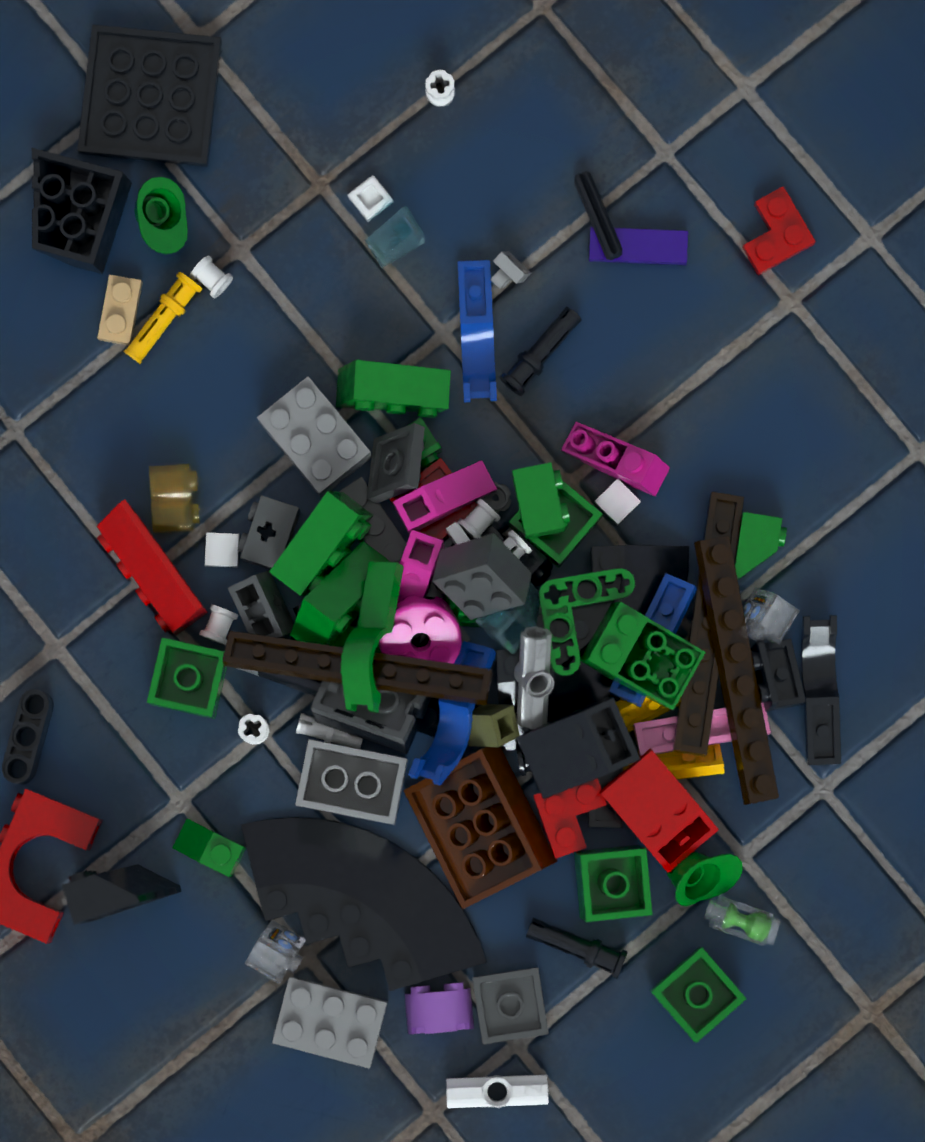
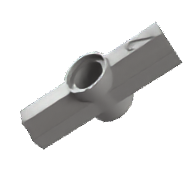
M537 626L526 627L521 632L520 657L514 669V677L518 681L517 723L520 727L530 729L538 728L547 723L548 695L554 686V679L550 674L552 633L548 629Z

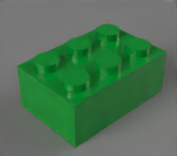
M327 491L269 572L298 595H308L352 552L349 548L356 539H363L372 526L369 521L373 514L344 492Z

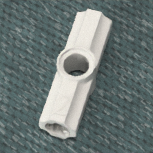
M547 1074L446 1078L447 1108H499L503 1106L548 1104ZM500 1082L507 1088V1094L502 1100L497 1101L489 1097L487 1091L492 1083Z

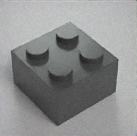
M492 533L441 549L432 581L470 620L524 605L532 573Z

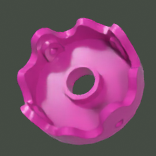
M411 595L397 604L393 631L381 638L379 649L384 654L454 664L460 653L462 633L457 617L445 600L440 597L425 599L417 595ZM415 634H427L430 640L425 646L416 647L411 643V639Z

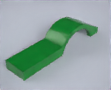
M369 562L358 626L352 630L346 639L341 658L345 706L349 711H356L357 705H368V711L379 712L381 694L376 688L373 678V659L381 638L393 631L404 568L403 565L397 562Z

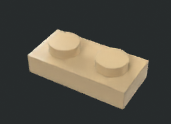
M109 275L98 331V340L130 345L143 284L141 280Z

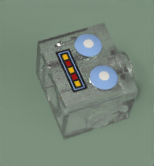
M755 588L743 607L748 637L755 641L767 640L780 644L800 610L776 593Z
M271 920L258 938L245 965L280 984L288 971L294 974L304 958L299 952L306 940Z

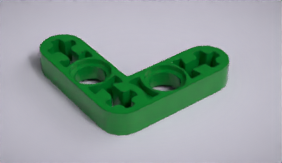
M617 568L546 581L541 586L539 602L544 629L550 631L551 622L557 618L566 620L569 625V632L566 636L555 637L552 634L550 665L556 674L560 676L572 675L578 670L580 665V653L572 608L627 598L635 588V579L628 570ZM616 575H621L623 580L629 581V585L624 588V593H618L617 588L606 589L608 596H601L602 585L598 577H605V584L614 582ZM590 580L595 584L597 590L594 597L590 599L580 597L577 592V586L581 581ZM565 583H573L572 595L575 602H568L569 595L560 597L558 604H552L551 599H545L544 594L549 592L550 586H555L557 591H564L568 589ZM571 639L573 646H566L568 657H574L575 662L570 664L569 670H564L562 665H556L555 660L561 657L560 647L552 648V642L564 643Z

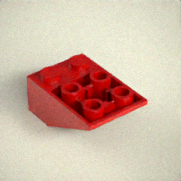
M651 748L640 756V760L632 763L599 791L667 873L719 830Z

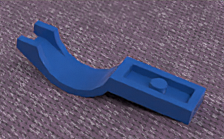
M490 260L457 261L464 403L471 402L470 399L490 398V401H497Z
M463 641L460 653L454 664L490 669L496 652L493 648ZM439 698L440 715L437 733L426 754L421 758L414 759L408 773L411 778L426 777L432 779L436 785H441L460 762L466 750L471 734L472 713L476 704Z

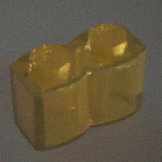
M189 464L150 466L153 532L155 534L195 531V524H199L201 521L199 504H193V491H198L197 471H191Z

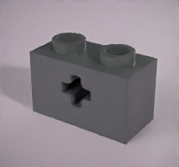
M262 495L259 503L253 502L248 515V520L252 521L249 533L242 534L237 549L238 552L242 553L240 557L242 561L271 570L291 542L301 512L299 507ZM270 525L276 535L275 537H268L267 542H265L259 532L260 530H267Z
M270 570L255 574L228 587L249 634L281 638L291 633L294 623L273 576L269 572Z

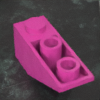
M575 422L561 449L562 452L652 496H656L670 469L656 454L579 422Z
M481 460L426 484L393 501L410 535L412 530L419 531L477 501L479 498L481 499L496 491L497 488Z
M415 530L411 531L400 561L404 568L397 604L411 595L426 598L434 576L439 552L444 548L443 540Z

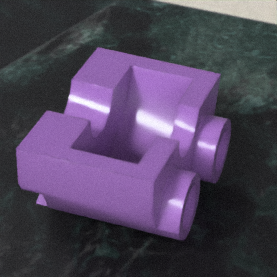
M463 982L443 984L444 991L434 992L430 991V985L410 987L411 993L404 994L408 1034H430L473 1029L471 988H464Z

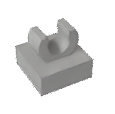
M502 251L493 260L500 270L491 278V281L501 289L502 287L505 288L511 280L516 284L523 283L530 276L531 272L509 251Z

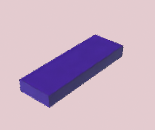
M590 227L589 261L669 265L687 264L688 231L614 228L623 250L619 258L608 260L603 253L593 227Z

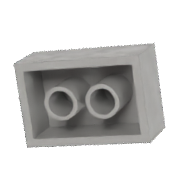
M309 376L257 417L261 426L321 498H323L327 491L334 489L372 458L370 450Z
M308 739L295 805L395 825L408 759Z
M291 976L287 983L272 1043L370 1069L388 1001Z

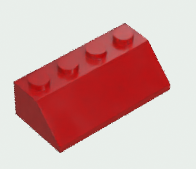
M125 499L121 501L96 526L101 532L97 539L107 553L114 550L120 561L116 565L127 580L133 577L137 582L139 588L135 592L145 606L152 603L159 614L154 616L163 631L166 633L171 630L177 636L208 612L133 507Z

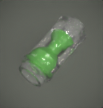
M718 895L716 901L710 899L704 915L705 919L710 920L708 927L762 946L765 943L773 946L781 920L774 918L772 913ZM738 909L749 912L751 914H742L738 911ZM738 926L742 928L744 932L736 930L731 927Z

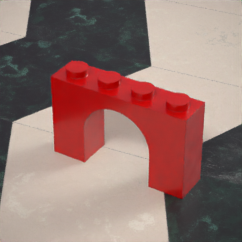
M25 789L23 794H17L13 802L11 811L15 814L11 824H5L0 833V843H2L0 847V925L48 944L52 942L64 912L38 902L21 891L14 877L15 858L23 845L39 836H52L90 851L103 820L35 791Z

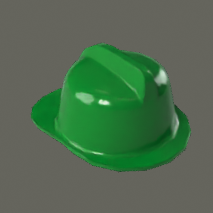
M165 177L149 179L143 183L138 191L134 208L141 236L146 244L158 253H176L184 246L188 233L183 192L171 179Z
M692 852L667 873V876L676 888V901L682 906H689L727 892L739 880L743 866L738 856L730 853L708 857L699 852Z

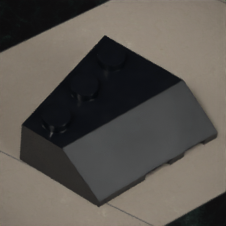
M32 148V160L34 161V176H32V189L34 190L32 248L71 266L103 274L132 182L121 171Z
M140 865L98 874L97 871L92 870L82 871L68 876L70 883L62 885L74 924L89 923L182 892L180 885Z

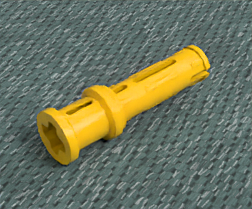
M180 271L176 275L178 279L166 294H161L159 300L161 304L146 324H144L127 349L123 351L139 364L142 363V360L157 340H159L176 315L180 317L181 314L183 315L186 312L185 306L194 294L202 291V288Z

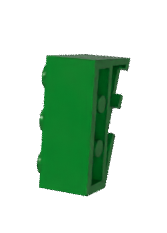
M354 360L338 369L336 408H352L361 411L386 410V413L390 414L418 412L419 417L435 418L437 413H441L449 408L451 370Z
M362 541L303 599L290 635L297 641L332 646L360 614L369 562L390 561L366 542Z

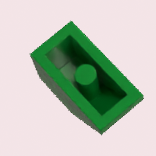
M748 512L742 513L735 557L737 580H740L778 551V546L784 547L787 527H781L782 518Z
M188 818L172 847L193 860L228 877L233 876L246 850L245 846Z

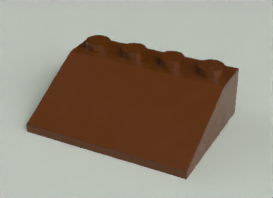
M485 747L461 759L441 785H436L432 779L426 778L403 790L462 909L558 862L557 858L555 859L550 844L501 747Z

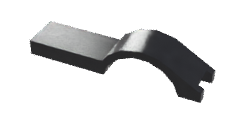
M829 615V620H810V616H803L801 653L803 690L806 698L807 765L841 764L840 705L835 666L837 615Z

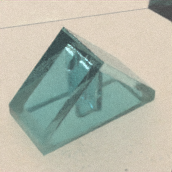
M404 206L369 236L365 242L381 268L424 244L425 239L424 232L409 208Z

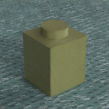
M487 704V706L481 705L473 710L471 734L468 741L469 746L500 747L520 736L513 705Z

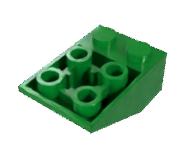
M620 601L611 603L580 661L623 686L670 710H674L706 652Z

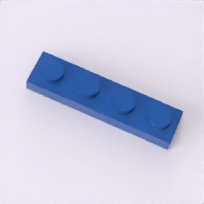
M665 573L645 616L676 634L697 591V587ZM613 681L609 689L611 695L641 707L645 696L616 681Z

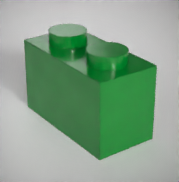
M552 462L512 470L525 539L564 532V523L570 522L566 502L560 503L557 490L563 489L560 470L553 471Z

